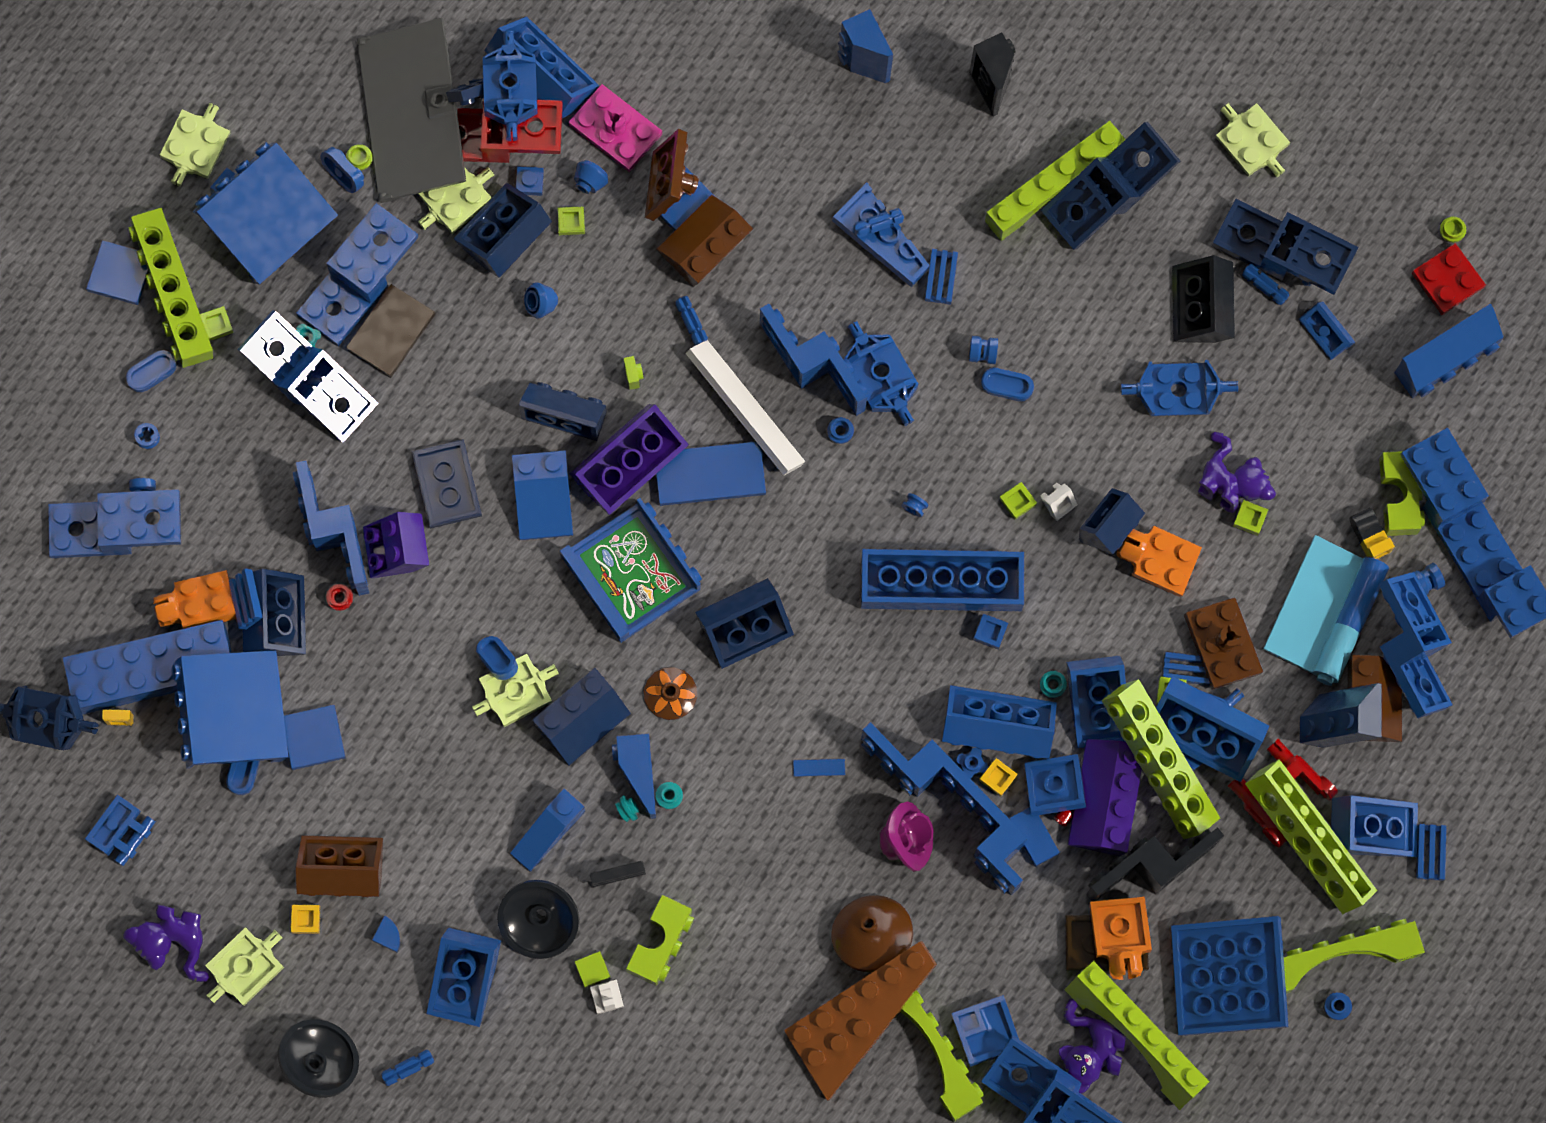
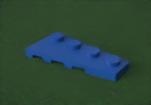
M866 182L833 216L832 222L912 287L928 271L929 264L911 240H907L901 232L899 224L895 226L890 224L889 228L872 234L868 232V235L861 238L857 237L854 232L853 226L856 222L862 220L866 222L867 218L886 212V207L881 200H877L872 193V188Z

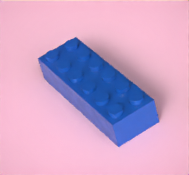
M862 549L861 609L1022 611L1024 552Z
M223 620L63 657L70 694L77 697L83 715L175 693L178 690L177 681H174L172 678V665L175 664L174 662L181 656L232 653L226 625Z

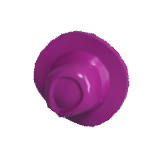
M907 801L898 804L891 812L886 826L880 832V848L883 854L889 860H901L913 872L920 871L930 859L933 849L934 830L929 817L923 814L913 803Z

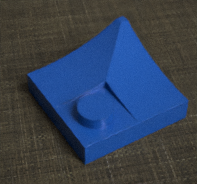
M1004 995L952 1013L970 1067L996 1059L1012 1036L1018 1038Z

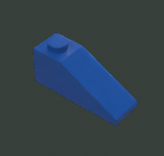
M649 734L616 736L617 744L612 745L613 761L619 762L621 772L651 819H655L656 811Z
M563 789L542 812L510 854L531 872L585 813L584 805L567 790Z

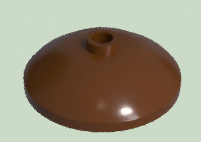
M879 895L864 896L850 902L839 912L832 926V944L837 956L844 964L857 971L874 972L910 948L913 940L912 921L906 909L897 901ZM873 923L871 928H865L866 924Z

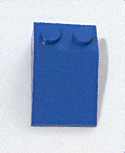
M566 450L512 455L520 540L573 536Z
M1112 656L1066 662L1077 748H1084L1087 739L1126 742L1102 702L1109 694L1126 683L1124 663L1121 657Z
M1352 795L1332 798L1331 829L1351 855L1417 857L1418 803Z
M453 928L446 930L440 941L427 1009L428 1015L480 1027L497 965L501 940Z

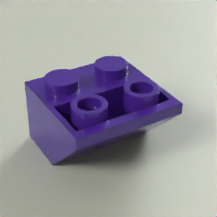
M396 512L363 526L370 578L411 573L429 566L422 514Z

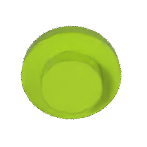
M354 145L347 151L346 159L354 167L362 171L371 165L372 153L364 145Z
M1448 217L1440 225V234L1448 242H1459L1466 234V225L1458 217Z

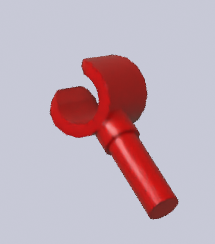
M1071 811L1057 812L1053 818L1060 825L1066 827L1072 819Z

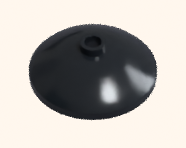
M528 880L521 882L505 894L499 905L497 921L503 939L513 950L526 957L546 959L561 954L573 943L579 929V912L574 900L563 888L549 881ZM537 910H544L546 912V915L542 916L538 914Z
M320 1019L301 1021L293 1025L280 1041L278 1048L280 1069L287 1081L298 1091L306 1095L318 1098L336 1096L344 1092L356 1078L359 1069L357 1048L351 1037L342 1028L331 1022ZM309 1064H314L316 1069H313Z

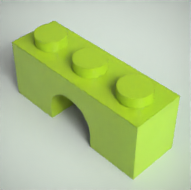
M1403 451L1383 452L1379 458L1381 484L1396 485L1403 493L1402 502L1387 504L1383 510L1385 533L1387 536L1417 535L1421 527L1425 525L1424 511H1420L1419 501H1422L1423 492L1400 456Z
M662 895L650 922L664 931L665 940L661 946L655 949H649L638 944L626 971L657 986L659 980L664 982L671 968L667 966V963L671 956H677L683 942L678 940L683 931L688 933L694 921V917L691 916L692 909Z

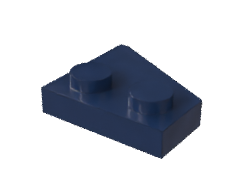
M483 78L472 79L469 81V85L462 84L457 88L447 91L448 102H459L460 106L474 103L475 97L481 96V98H484Z

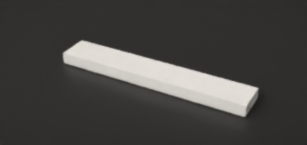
M707 340L690 348L686 355L780 472L786 475L801 467L805 462L804 459Z

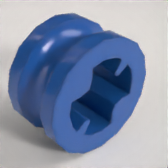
M143 423L135 430V440L140 447L151 449L159 443L160 435L154 425ZM145 430H148L149 433L154 432L149 442H146L145 439L140 440L144 436L143 432Z
M908 493V500L903 502L901 506L911 514L922 517L924 514L922 510L928 508V503L917 495Z

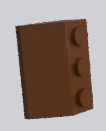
M710 195L656 250L694 287L753 228L735 209L715 196Z
M1352 655L1348 660V689L1376 683L1382 684V738L1365 741L1402 742V689L1398 686L1390 665L1386 663L1382 656Z
M301 836L296 863L297 894L308 896L379 897L382 880L383 838Z

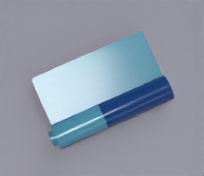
M1315 535L1263 650L1316 675L1317 680L1325 685L1331 686L1332 683H1338L1379 593V584L1384 581L1389 566L1372 557L1361 558Z

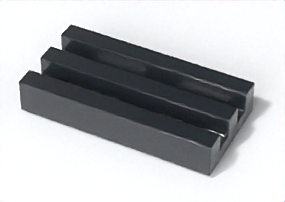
M638 861L591 873L590 879L594 888L646 875L643 861Z

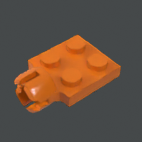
M1152 526L1147 534L1133 529L1125 538L1121 547L1117 549L1116 555L1132 563L1134 566L1132 576L1181 597L1184 594L1202 547L1156 526Z
M227 570L174 582V591L158 595L153 599V604H156L154 607L159 625L162 627L182 624L183 629L220 620L226 622L237 619Z
M1145 897L1090 902L1096 958L1104 957L1108 960L1110 975L1113 979L1123 980V975L1126 974L1125 965L1127 967L1128 979L1141 976L1143 971L1141 956L1152 951Z

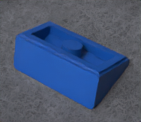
M1318 302L1299 318V321L1330 360L1355 343L1324 302Z

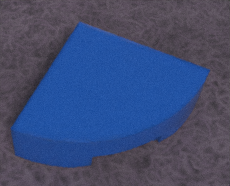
M384 916L372 941L398 953L400 947L399 931L394 922Z

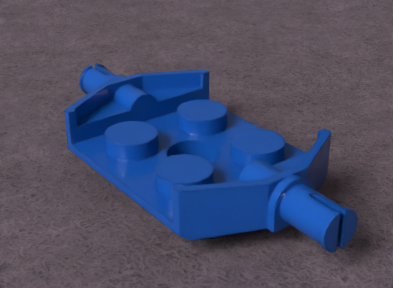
M504 31L502 48L483 57L484 113L486 117L506 126L507 141H511V132L513 133V141L518 140L517 125L538 114L536 58L534 54L515 47L513 31H509V40L507 31ZM507 77H513L517 80V83L512 87H507L502 82Z
M858 321L850 324L848 328L855 338V343L845 358L849 360L854 369L852 374L856 381L861 380L868 391L866 396L871 406V411L896 412L899 414L904 426H907L909 423L911 424L914 419L907 409V403L917 390L919 384L891 335H867V333H863ZM878 365H885L889 373L885 377H879L874 373V368Z
M1205 360L1204 363L1152 364V361H1149L1140 382L1136 384H1121L1120 389L1121 395L1137 394V397L1141 399L1150 416L1209 415L1218 395H1222V392H1238V381L1222 382L1208 360ZM1175 384H1181L1184 386L1186 394L1177 397L1171 392V387Z

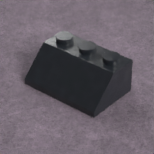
M1002 32L974 45L969 71L992 116L998 115L1012 71L1014 53H1016L1010 39L1006 40Z
M1212 255L1173 265V342L1216 343L1235 338L1233 262Z

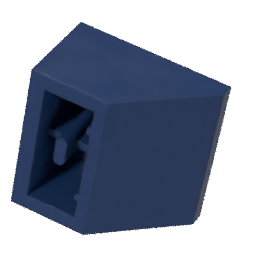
M1112 488L1080 527L1079 540L1083 544L1114 554L1121 547L1129 533L1138 525L1145 512L1128 493Z

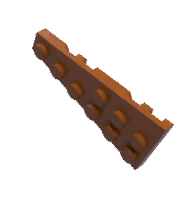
M923 941L918 942L784 1030L827 1101L835 1095L841 1084L846 1081L856 1065L865 1057L897 1013L902 1010L908 999L917 991L937 965Z

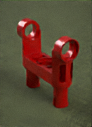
M1279 738L1266 750L1276 760L1280 759L1294 780L1300 776L1317 795L1321 794L1330 801L1338 794L1336 787L1323 775L1319 776L1301 756H1294ZM1244 779L1241 782L1233 780L1228 787L1245 803L1243 805L1244 809L1263 828L1265 836L1276 847L1280 848L1287 841L1245 785L1246 781Z

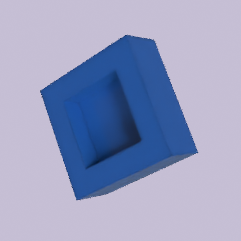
M517 167L516 189L526 195L542 196L544 168Z
M983 614L973 640L999 650L1008 623Z

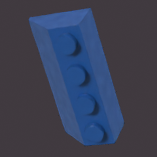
M528 17L498 28L484 50L489 54L502 48L503 32L507 31L509 40V31H513L515 47L535 55L537 100L562 101V118L571 115L599 88V85ZM510 77L513 81L517 82L515 78Z
M1491 304L1487 305L1402 359L1394 373L1412 398L1419 394L1421 397L1426 396L1435 389L1433 385L1439 381H1442L1443 384L1450 381L1457 375L1455 371L1462 367L1465 370L1469 369L1478 362L1477 358L1484 353L1486 356H1489L1500 348L1498 344L1504 336L1493 306Z
M1173 676L1156 706L1158 713L1182 753L1239 782L1242 781L1269 729V725Z
M950 685L942 742L952 745L972 746L982 750L1003 751L1007 754L1015 753L1028 755L1033 758L1049 759L1055 731L1057 702Z

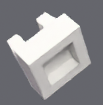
M1065 483L1063 485L1054 484V492L1049 496L1046 493L1040 495L1050 515L1056 521L1077 506L1071 489Z
M617 980L590 987L597 1014L624 1007Z

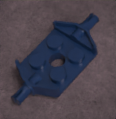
M24 685L18 686L14 690L7 704L0 703V714L6 720L10 738L15 741L64 751L71 749L82 731L96 734L98 731L96 728L99 727L98 723L84 721L75 695L64 696L30 689ZM37 712L43 717L41 726L35 721V714Z

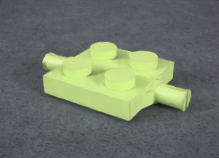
M209 103L204 116H196L183 109L181 110L160 153V158L178 168L171 180L173 184L176 185L177 183V186H181L187 173L209 178L230 135L229 130L218 126L213 121L219 110L218 106L214 105L213 107V104Z
M1229 103L1226 104L1220 111L1230 122L1226 128L1216 135L1217 140L1248 176L1266 166L1271 169L1276 177L1283 174L1285 169L1277 162L1276 158L1281 151L1290 145L1289 140L1257 103L1239 115Z
M486 167L477 176L468 172L465 168L466 182L419 193L420 198L430 211L426 216L418 220L420 226L426 230L427 227L438 221L445 225L453 234L473 219L491 199V196L484 190L482 185L494 176L490 168Z
M525 654L516 659L518 670L510 679L498 680L491 672L479 678L485 690L486 700L472 706L475 714L478 716L492 709L500 718L503 726L506 727L552 703L546 690L545 681L559 674L555 665L553 664L539 671L533 666L528 655Z
M245 927L205 965L215 975L218 983L207 994L209 999L215 1003L227 992L235 996L245 1006L284 968L274 957L271 950L282 939L280 934L274 930L262 941L254 937Z

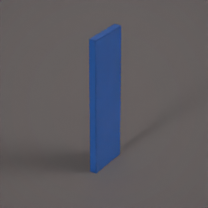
M845 759L793 760L794 777L845 775Z

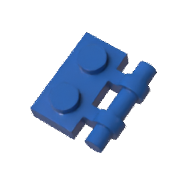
M117 794L85 840L108 856L114 848H117L121 852L115 861L124 866L129 858L132 859L137 853L135 850L144 838L147 839L152 833L150 829L156 821L147 816L141 824L138 823L135 819L141 811ZM130 827L136 832L125 844L120 839Z

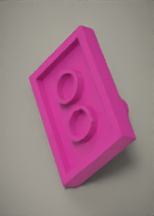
M603 84L600 85L569 121V126L628 172L634 168L663 134L661 129Z

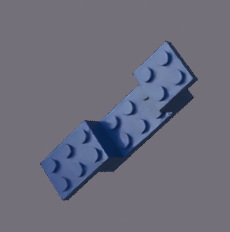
M1446 428L1403 451L1400 456L1427 499L1422 509L1489 621L1492 622L1498 618L1509 638H1512L1545 620L1546 590L1532 566L1529 565L1522 569L1483 504L1489 495L1450 430Z
M870 722L862 730L861 740L863 743L861 746L870 756L875 754L882 761L880 766L888 775H896L901 781L899 786L909 796L913 793L918 797L941 776L943 778L941 781L943 786L951 793L956 791L962 798L960 803L969 812L974 810L981 817L979 822L988 832L994 831L977 847L974 854L976 859L974 863L984 874L989 872L995 878L993 883L1002 893L1008 892L1010 895H1013L1019 889L1023 880L1007 862L1024 846L1027 837L933 740L908 761Z

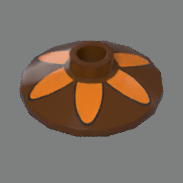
M675 667L662 668L654 672L647 680L644 688V701L648 709L657 717L665 720H676L686 716L694 708L697 700V686L693 678L684 670ZM667 688H674L676 693L673 696H668L665 693Z

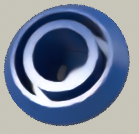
M584 160L577 164L574 176L575 186L585 194H589V192L596 193L608 184V175L597 164Z
M538 282L532 283L524 295L525 308L532 317L536 319L542 318L554 311L558 304V296L551 287Z

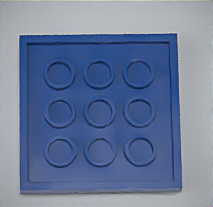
M1272 916L1171 926L1179 1036L1289 1027L1281 917Z

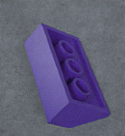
M648 404L569 474L582 490L610 515L689 444L655 404Z
M1086 740L1081 766L1086 808L1073 810L1067 845L1115 856L1127 853L1142 768L1135 760L1134 754L1126 742Z

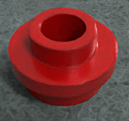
M336 584L327 591L326 601L333 610L343 611L351 606L353 593L348 586ZM343 594L345 599L342 602L335 601V596Z

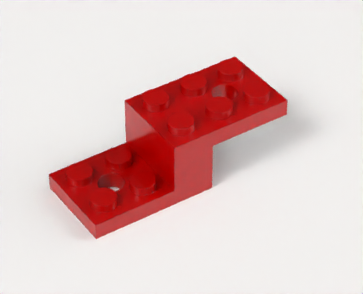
M484 98L483 109L457 108L459 129L465 132L464 138L461 139L463 161L509 163L510 153L561 154L562 101L537 100L538 114L517 125L518 140L513 141L512 132L511 141L506 140L507 133L504 124L485 116ZM532 121H538L543 125L542 129L538 132H531L527 127Z

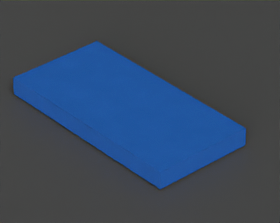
M757 442L684 449L657 473L660 506L766 495L761 447Z

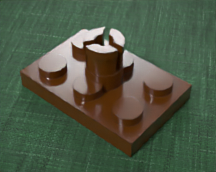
M677 129L652 153L644 217L646 219L655 221L660 215L665 214L668 208L675 202H679L683 193L691 196L697 189L698 176L685 172L684 158L688 151V144L686 143L688 132Z
M1236 598L1184 614L1197 653L1201 658L1202 666L1206 671V677L1209 679L1211 690L1263 673Z

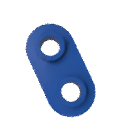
M330 147L321 153L320 159L324 168L346 191L355 193L364 186L363 173L346 159L341 150Z

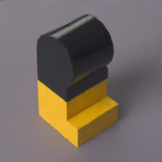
M1370 507L1350 516V524L1366 557L1379 559L1392 552L1395 546L1391 538L1387 537L1383 527L1379 524L1377 516Z

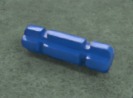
M896 208L890 210L889 214L884 212L867 218L866 222L864 220L856 222L853 226L854 232L857 237L861 238L868 235V232L872 234L889 228L890 224L893 226L900 224L904 219L902 211Z
M1249 264L1243 271L1242 276L1249 282L1252 280L1254 286L1268 297L1272 296V300L1277 304H1284L1290 295L1289 292L1284 288H1278V284L1263 272L1259 273V269L1253 264Z
M683 296L677 299L675 302L679 312H682L681 317L689 334H692L691 338L694 345L696 346L707 341L708 337L705 331L701 330L702 325L694 308H691L692 304L689 297Z
M424 1050L418 1053L419 1056H413L395 1065L394 1069L389 1068L383 1071L381 1076L385 1084L390 1086L398 1082L397 1079L401 1078L402 1080L420 1071L421 1067L433 1064L434 1058L431 1052Z

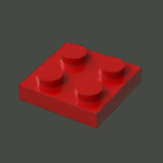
M1456 243L1411 273L1441 315L1447 313L1486 286Z

